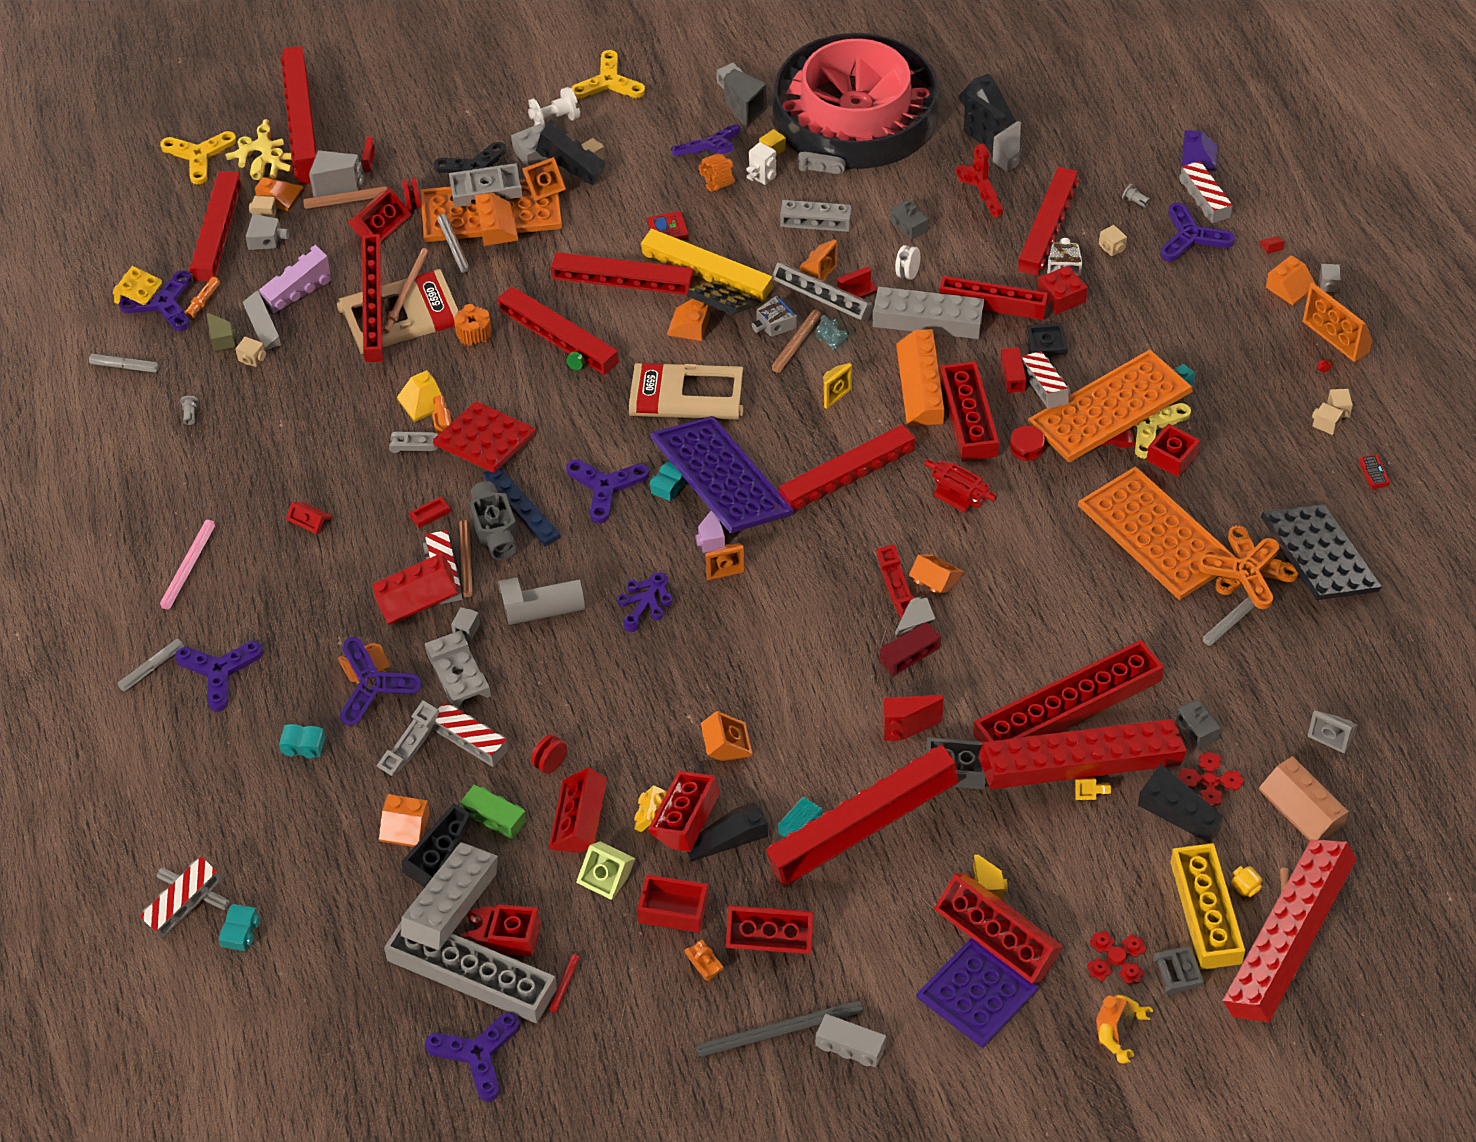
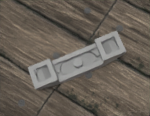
M517 577L498 581L505 609L524 605Z
M422 701L411 716L414 720L392 751H386L377 767L392 777L395 776L419 750L430 733L439 710Z

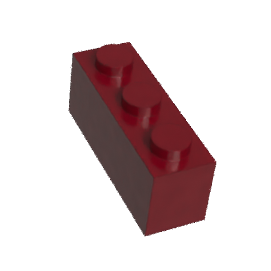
M927 622L917 625L905 635L902 634L893 642L882 646L879 650V661L895 676L940 649L941 636Z

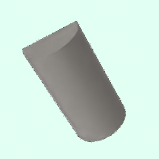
M580 580L521 591L524 605L506 608L505 613L508 625L585 610Z

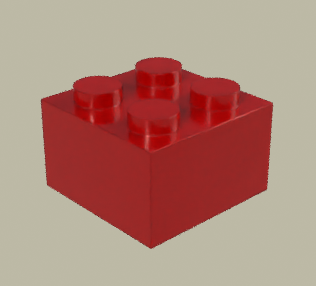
M1069 265L1038 278L1037 291L1048 293L1047 305L1056 315L1086 302L1088 287Z
M1168 424L1148 446L1146 461L1179 477L1198 456L1200 440Z

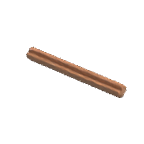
M387 187L306 198L303 200L304 207L309 209L374 199L379 193L386 190Z
M815 309L811 312L773 363L772 370L774 372L780 373L821 318L820 311Z
M461 520L459 522L462 596L466 598L472 596L470 523L468 520Z

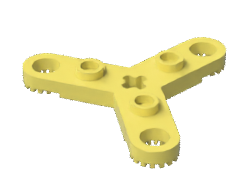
M1183 403L1171 405L1134 425L1138 427L1135 445L1137 457L1147 458L1148 451H1141L1140 448H1148L1155 439L1157 429L1164 428L1168 424L1174 425L1177 422L1188 420L1191 413L1190 407ZM1184 410L1185 414H1179L1177 411Z

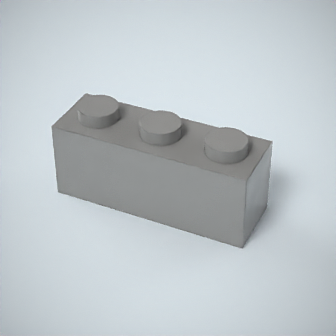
M825 1014L816 1033V1046L823 1051L837 1053L845 1059L851 1058L859 1061L864 1066L877 1068L886 1047V1035Z

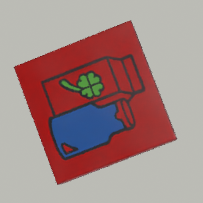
M681 211L647 217L650 229L679 240L689 239Z

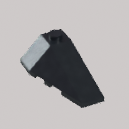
M990 74L974 78L959 95L960 101L965 106V94L972 91L1007 115L1006 129L1016 123L1005 98Z
M753 802L735 808L702 830L691 852H687L690 861L692 862L768 837V823L761 807Z

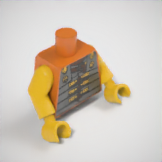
M1109 995L1103 1000V1005L1096 1019L1099 1043L1106 1046L1113 1054L1116 1053L1119 1063H1129L1131 1061L1128 1058L1134 1057V1053L1131 1049L1122 1050L1121 1045L1133 1021L1134 1013L1136 1012V1016L1140 1020H1150L1146 1016V1012H1153V1009L1151 1007H1139L1137 1002L1123 995Z

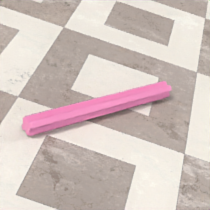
M205 520L160 602L161 608L167 610L171 608L215 527L214 521Z

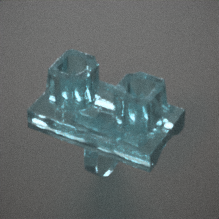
M826 315L821 316V323L816 328V338L820 341L826 340L833 350L838 349L839 344L846 341L848 334L845 330H838V322L835 319L830 320Z

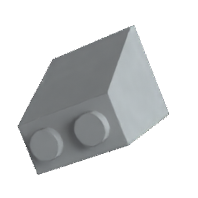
M318 151L309 173L313 197L358 191L364 180L361 174V162H359L358 155Z

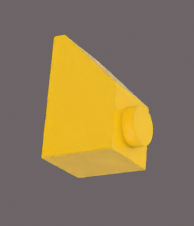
M974 855L975 881L1003 900L1004 892L1008 891L1007 879H1003L1002 871L980 855Z

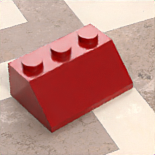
M388 188L379 193L348 221V224L360 237L362 235L380 234V241L382 242L411 216V213L393 190Z

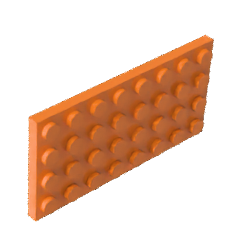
M526 179L520 180L522 197L506 200L511 204L517 233L562 229L558 193L534 201ZM451 187L420 190L424 242L446 240L437 218L442 214H446L457 239L482 237L475 199L471 200V205L454 207Z
M1148 350L1068 396L1069 404L1050 409L1046 408L1028 418L1031 426L1041 430L1045 440L1070 463L1193 391L1191 385L1154 352Z
M1136 466L1078 501V506L1178 600L1183 599L1217 577V575L1205 574L1199 570L1198 561L1202 555L1211 554L1236 558Z

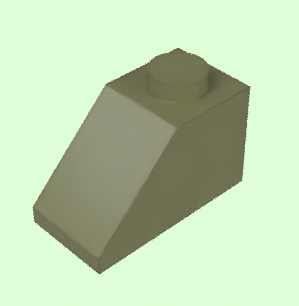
M207 314L214 351L235 347L234 340L237 339L235 329H231L230 322L213 314Z

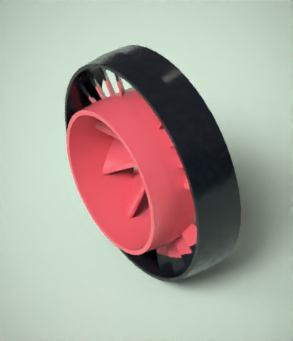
M868 33L831 35L802 46L782 64L777 73L773 91V120L777 131L784 135L785 142L797 153L810 152L840 157L846 162V169L880 167L910 156L920 149L934 133L939 118L937 79L927 60L916 50L900 41ZM914 74L927 87L911 89L910 75ZM850 76H856V91H852ZM831 81L843 95L838 99L817 89V87ZM780 93L801 95V99L780 101L779 95ZM820 98L838 103L839 107L831 105ZM927 110L922 117L910 114L911 111ZM910 117L918 120L912 126H907Z

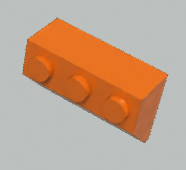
M493 193L475 195L476 210L484 246L518 241L510 202Z

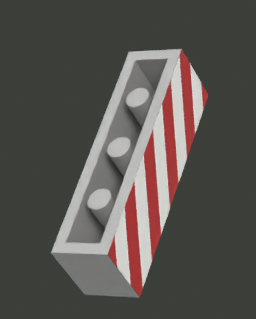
M1201 161L1182 166L1179 176L1181 183L1186 186L1188 193L1193 196L1196 204L1201 207L1204 215L1209 218L1211 223L1231 218V202Z
M1042 351L1021 356L1025 376L1046 407L1050 409L1069 404L1070 388L1068 385H1065L1062 376L1057 374L1056 368L1052 367L1049 358L1045 357Z
M448 531L425 534L426 542L423 543L424 553L429 554V557H426V559L440 553L451 565L458 593L440 602V604L463 600Z
M444 702L438 708L439 713L432 727V730L492 767L508 752L507 739L502 734L495 733L486 724H480L471 715L464 714L454 705L451 706Z
M199 857L189 865V868L182 875L176 877L173 884L167 890L162 891L158 898L143 910L140 918L162 939L223 879L202 857Z

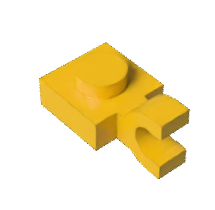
M1096 778L1075 779L1076 800H1096V794L1098 793L1111 794L1109 782L1096 784Z

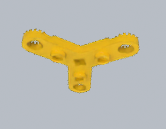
M606 50L601 54L600 75L575 84L571 89L577 99H584L589 95L592 96L607 89L623 95L627 94L637 99V97L644 96L645 87L639 82L618 75L617 53L613 50Z
M226 131L199 145L168 137L163 139L160 145L164 153L190 160L191 183L201 185V183H206L208 179V158L233 146V144L235 145L236 137L233 132Z

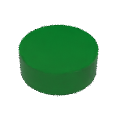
M571 352L566 362L570 368L580 370L585 364V359L581 354Z

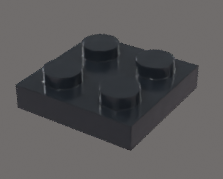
M1062 323L1027 326L1026 331L1031 354L1040 351L1045 356L1067 354L1068 348Z

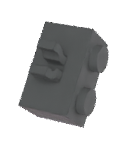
M907 199L891 208L890 220L892 224L896 225L911 240L928 232L929 219L910 200Z
M1198 699L1178 708L1176 721L1198 749L1219 739L1221 730L1219 722L1213 719L1209 714L1208 708L1202 705Z

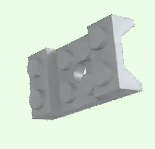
M517 163L449 173L454 207L471 205V200L475 199V195L493 193L497 196L505 195V200L522 197Z
M461 630L425 643L428 658L451 705L459 708L465 699L478 694L487 698L491 697L490 687L483 673L480 672ZM456 670L463 671L459 675L453 674V672Z

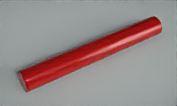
M573 954L570 958L549 1007L551 1012L556 1013L580 959L578 955Z

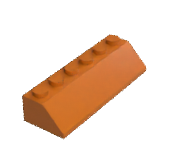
M933 329L914 330L896 343L907 426L943 424L944 405Z

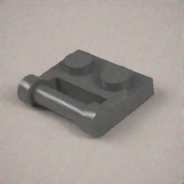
M1191 946L1158 952L1153 956L1166 985L1164 989L1167 995L1203 987L1204 981ZM1166 961H1172L1179 980L1178 982H1173Z

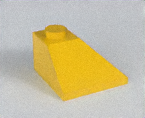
M847 363L836 366L832 370L827 371L823 376L824 408L828 409L852 390V364Z
M426 370L411 377L397 396V399L413 421L416 422L433 413L435 410L433 399L435 396L442 394L436 381Z

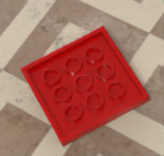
M475 401L450 426H447L433 439V445L495 473L536 435V428Z

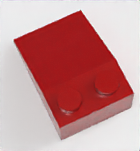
M944 696L883 698L882 724L884 741L905 740L942 722Z

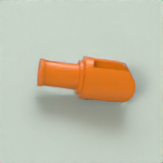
M437 395L433 399L435 410L432 413L437 434L452 423L450 410L446 408L445 398L442 395Z

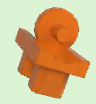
M703 940L684 950L686 956L705 980L710 981L719 972L724 970L723 965Z

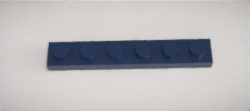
M501 467L495 473L488 470L483 473L484 480L492 482L496 486L498 493L506 494L511 510L545 547L561 538L560 532Z

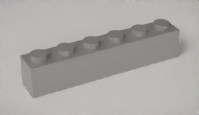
M777 262L772 275L773 280L855 318L869 321L875 304L794 267Z

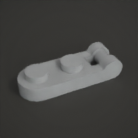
M810 152L799 153V170L801 171L814 170L841 174L845 170L846 162L840 157Z
M393 432L391 434L390 440L392 442L389 445V450L393 453H398L399 451H435L439 447L433 445V439L438 434L433 432Z

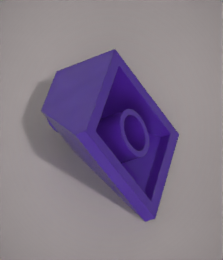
M1185 130L1182 166L1201 161L1207 170L1216 171L1217 145L1202 131Z

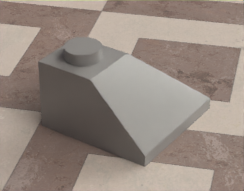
M1019 121L994 136L992 162L1006 172L1017 167L1019 164L1021 122Z
M1315 710L1312 715L1308 737L1345 754L1355 737L1358 725L1339 716Z

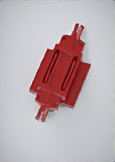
M929 459L924 462V466L932 469V477L935 478V485L937 487L934 491V497L964 513L971 506L980 508L985 503L986 498L992 502L996 501L998 495L989 491L990 485L983 482V478L952 462L949 464L942 460L935 463Z

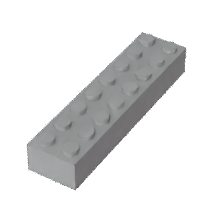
M400 922L384 947L387 961L536 1024L557 990L555 976L454 934H451L440 950L402 937Z

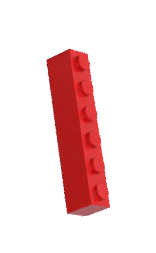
M948 276L942 277L939 287V294L984 299V311L1044 320L1048 293Z

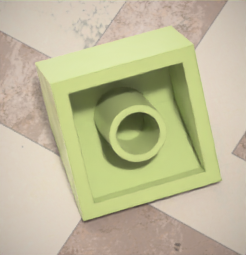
M603 842L591 844L576 883L612 900L628 879L635 858Z

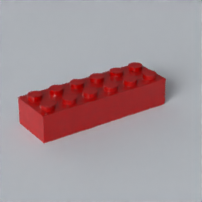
M976 361L940 366V384L961 462L998 457L999 440Z
M966 873L954 874L934 907V910L1032 984L1043 981L1064 947Z

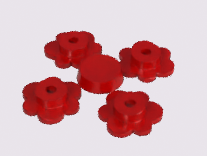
M1212 752L1199 755V766L1207 771L1202 777L1196 774L1195 769L1189 770L1187 768L1181 769L1180 774L1177 776L1184 784L1192 788L1196 787L1197 783L1201 781L1203 787L1206 788V790H1201V798L1212 807L1222 804L1223 801L1221 791H1216L1215 789L1219 782L1226 789L1232 788L1235 791L1239 790L1244 782L1238 771H1225L1220 779L1215 773H1212L1221 766V757Z
M1107 931L1094 933L1093 938L1090 939V946L1096 948L1097 952H1108V961L1096 958L1094 961L1087 964V968L1090 971L1089 975L1096 977L1099 981H1103L1106 979V976L1111 975V964L1122 965L1119 976L1124 978V982L1126 984L1139 983L1144 975V970L1138 967L1136 963H1131L1130 965L1124 962L1126 961V955L1138 957L1139 954L1145 953L1146 946L1144 945V940L1137 938L1135 935H1129L1127 939L1122 941L1123 949L1120 947L1112 948L1114 939L1110 937Z

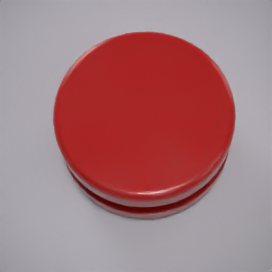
M416 177L411 178L412 182L408 183L406 179H402L408 211L412 210L411 202L416 201L417 209L422 208Z
M1021 426L1015 429L1010 438L1011 453L1016 458L1024 461L1039 458L1044 451V434L1033 426Z
M553 734L545 736L533 750L531 764L544 774L554 772L566 757L567 744Z

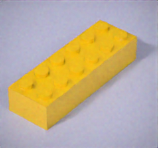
M1214 843L1174 848L1170 863L1200 970L1242 964L1245 949Z

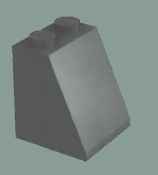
M733 69L723 79L725 104L745 127H748L766 110V84Z

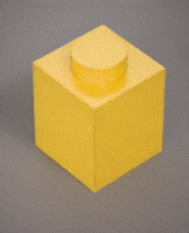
M774 129L759 138V142L776 151V156L785 150L786 140L784 135Z

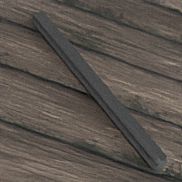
M857 1000L696 1045L697 1053L702 1057L819 1025L825 1014L839 1019L862 1013L863 1006Z

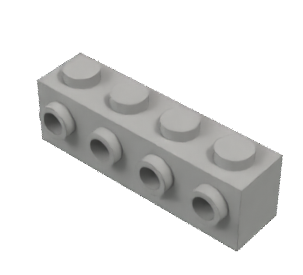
M782 200L780 227L849 232L851 205Z

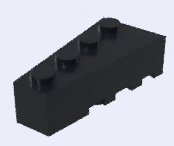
M550 119L540 133L535 151L548 159L554 157L557 166L563 167L570 174L576 175L585 183L593 186L603 173L606 162L589 149H583L581 142L577 139L572 140L566 135L567 131L563 128L561 130L554 125L555 122Z
M1162 764L1158 766L1140 791L1138 806L1211 844L1220 831L1223 815Z
M453 803L402 860V873L425 888L460 842H462L470 826V813Z

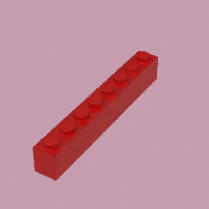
M1057 167L1019 257V272L1038 276L1040 270H1044L1045 258H1049L1050 246L1055 243V234H1059L1060 223L1064 222V212H1068L1069 200H1073L1074 188H1078V171Z
M219 171L217 178L214 179V190H211V200L207 203V214H204V224L200 227V238H197V248L193 251V262L189 265V272L192 273L194 281H209L211 277H216L242 185L239 172Z
M380 234L362 235L365 363L383 362Z
M555 252L551 265L552 279L681 295H687L688 289H691L693 283V268L560 252Z
M511 286L497 298L499 311L567 353L577 352L581 354L585 359V364L601 374H607L619 363L618 351L613 346H609L600 338L594 337L587 330L576 326L575 323L553 312L547 306L524 294L521 290Z
M902 424L780 485L779 493L794 511L799 510L805 505L815 502L821 497L831 494L859 478H863L870 472L878 470L906 454H910L915 450V437Z

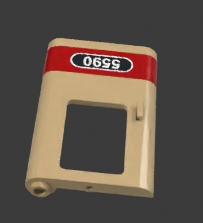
M440 269L416 276L402 305L408 319L394 323L389 333L383 332V347L455 326L454 318L459 311ZM407 279L383 285L382 300L395 296L399 297ZM363 292L339 298V302L336 304L339 313L345 315L360 354H363V332L360 331L352 309L363 306Z
M635 363L629 400V416L707 418L713 416L715 419L739 420V416H743V405H740L743 367ZM687 375L734 377L732 397L682 395L684 377Z

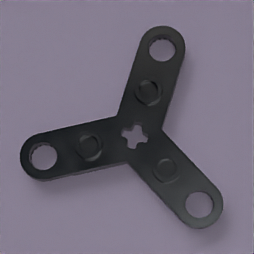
M494 142L473 159L438 158L434 161V170L445 174L491 167L500 157L506 154V145L502 142Z

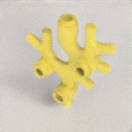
M267 119L263 120V124L257 128V140L251 141L250 137H241L238 140L239 149L226 154L227 160L239 158L238 166L243 168L245 167L246 157L251 156L253 151H261L262 154L251 165L250 175L255 180L263 177L265 165L268 163L272 164L270 171L272 179L277 177L278 170L291 172L293 169L292 165L285 163V160H292V154L283 153L282 149L276 148L284 145L283 139L272 141L270 121Z

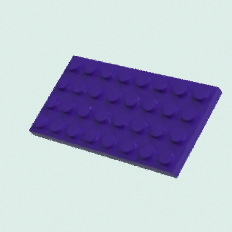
M713 416L652 432L651 439L730 533L792 516L793 508Z

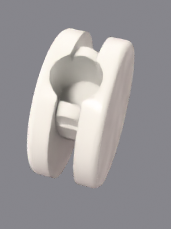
M903 245L896 258V275L899 278L914 279L920 265V250L917 247L910 248Z

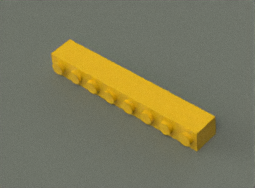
M650 229L641 242L642 253L646 257L654 258L663 264L693 268V276H699L708 282L718 281L724 287H733L737 289V292L750 294L752 298L761 302L765 301L774 287L773 278L768 274L654 229Z

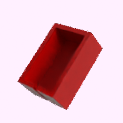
M646 874L637 908L638 923L700 933L709 898L708 884Z

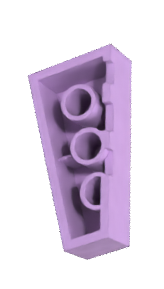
M316 245L310 248L312 251L306 256L304 254L301 255L295 265L292 267L289 265L285 268L280 277H274L259 289L265 306L273 314L332 281L327 255Z

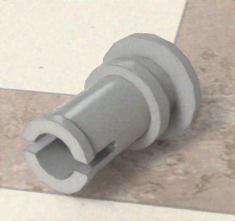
M1130 184L1125 189L1122 199L1128 198L1129 201H1134L1143 208L1150 201V198L1139 193L1138 189H1133V184Z
M184 396L180 400L182 410H184L183 423L186 424L188 420L187 425H192L195 423V410L199 400L194 396Z

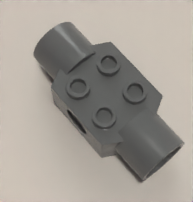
M480 482L471 489L470 494L473 501L469 503L471 518L481 545L489 547L491 556L494 559H508L517 551L514 538L517 536L516 522L506 494L498 493L496 486L492 482Z

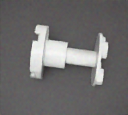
M568 87L561 89V98L553 100L552 105L540 108L535 99L528 101L531 108L528 109V113L531 119L534 118L535 125L541 123L545 127L544 118L554 114L557 117L567 114L571 121L580 118V109H576L575 104L578 103L573 90Z

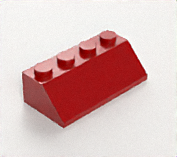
M441 553L372 584L375 599L388 625L458 594L451 565Z
M588 767L562 780L549 849L581 853L589 849V846L596 842L595 837L597 827L599 826V816L606 790V777Z
M678 771L648 827V832L671 849L691 852L720 795L716 776Z
M728 905L726 948L811 954L813 911Z

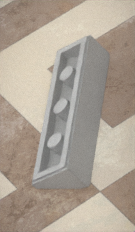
M256 291L243 301V305L258 339L263 343L265 350L281 346L279 335L259 291Z

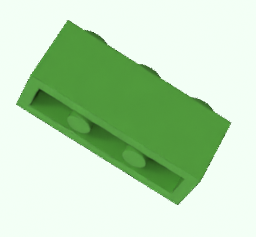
M473 785L460 802L461 808L470 813V818L512 840L526 823L525 810L521 806L507 802L505 798L490 793L484 787L480 788Z

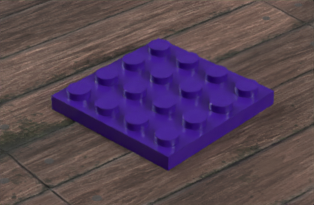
M971 938L917 992L916 998L980 1047L984 1048L1038 992V987Z

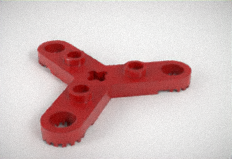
M981 143L974 147L972 166L964 164L957 166L956 175L961 182L977 186L981 199L985 201L992 216L997 218L1003 215L1004 210L1000 201L997 200L998 196L988 179V159L990 155L985 144Z

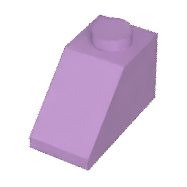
M712 510L698 526V535H695L697 546H701L703 553L725 546V536L720 520Z

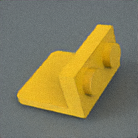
M132 266L125 273L119 284L115 286L113 290L114 302L119 304L120 299L127 297L142 305H146L162 285V280Z
M653 785L649 790L640 795L638 800L640 804L639 810L634 818L636 821L635 830L642 832L650 826L667 791Z

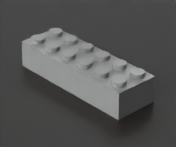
M878 286L873 309V327L905 331L933 329V334L979 339L984 299Z
M460 842L402 916L401 936L440 950L496 876L498 856Z

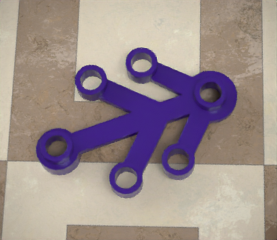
M654 573L650 576L649 580L641 582L635 580L627 582V591L629 593H636L644 588L649 589L646 592L631 596L627 594H620L618 596V605L621 607L639 602L633 613L624 618V629L626 631L634 632L638 630L639 617L648 604L650 605L654 620H661L663 618V610L658 606L654 595L659 591L661 604L665 607L672 604V596L666 590L668 577L664 573Z

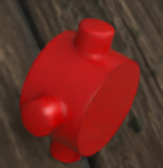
M1321 360L1316 370H1320L1322 373L1330 370L1332 363H1328L1327 360Z

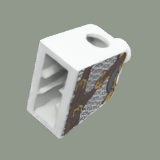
M1062 238L1060 243H1053L1048 260L1047 274L1069 265L1077 276H1081L1082 259L1078 244L1070 243L1068 238Z

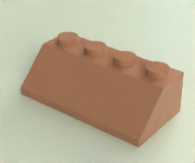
M1293 756L1278 765L1259 787V791L1309 841L1311 839L1323 840L1345 826L1349 811Z

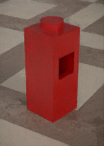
M1019 347L1001 349L1000 363L1007 393L1025 392L1026 376Z

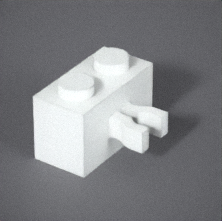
M761 142L749 151V167L747 168L749 174L747 178L751 181L755 179L764 185L773 180L776 176V151Z

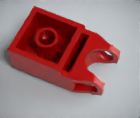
M497 905L496 907L487 906L468 911V922L480 928L461 934V938L471 939L475 941L473 943L502 955L533 956L541 926L538 908ZM473 915L479 916L481 919H476Z

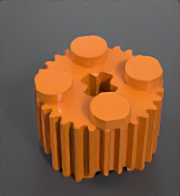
M718 153L703 158L702 164L699 165V173L701 177H705L708 183L706 187L710 192L735 183V178L731 173L733 168L731 159H726L723 154Z
M467 304L462 311L459 310V313L457 312L454 323L458 339L461 340V344L464 343V345L470 346L473 343H480V341L484 343L491 337V322L487 310Z

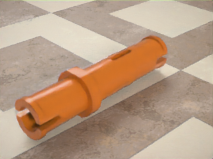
M211 277L197 297L191 300L190 306L184 312L188 319L192 320L199 310L205 307L206 301L220 285L218 278Z

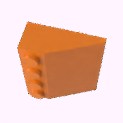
M1312 282L1309 287L1303 322L1348 358L1356 362L1368 354L1371 349L1372 337L1366 323Z

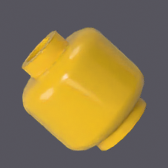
M1240 866L1232 873L1234 878L1231 880V885L1242 897L1249 896L1251 898L1262 888V878L1252 867L1243 868Z

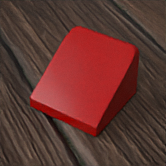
M1275 236L1260 240V244L1268 254L1283 250L1284 240Z

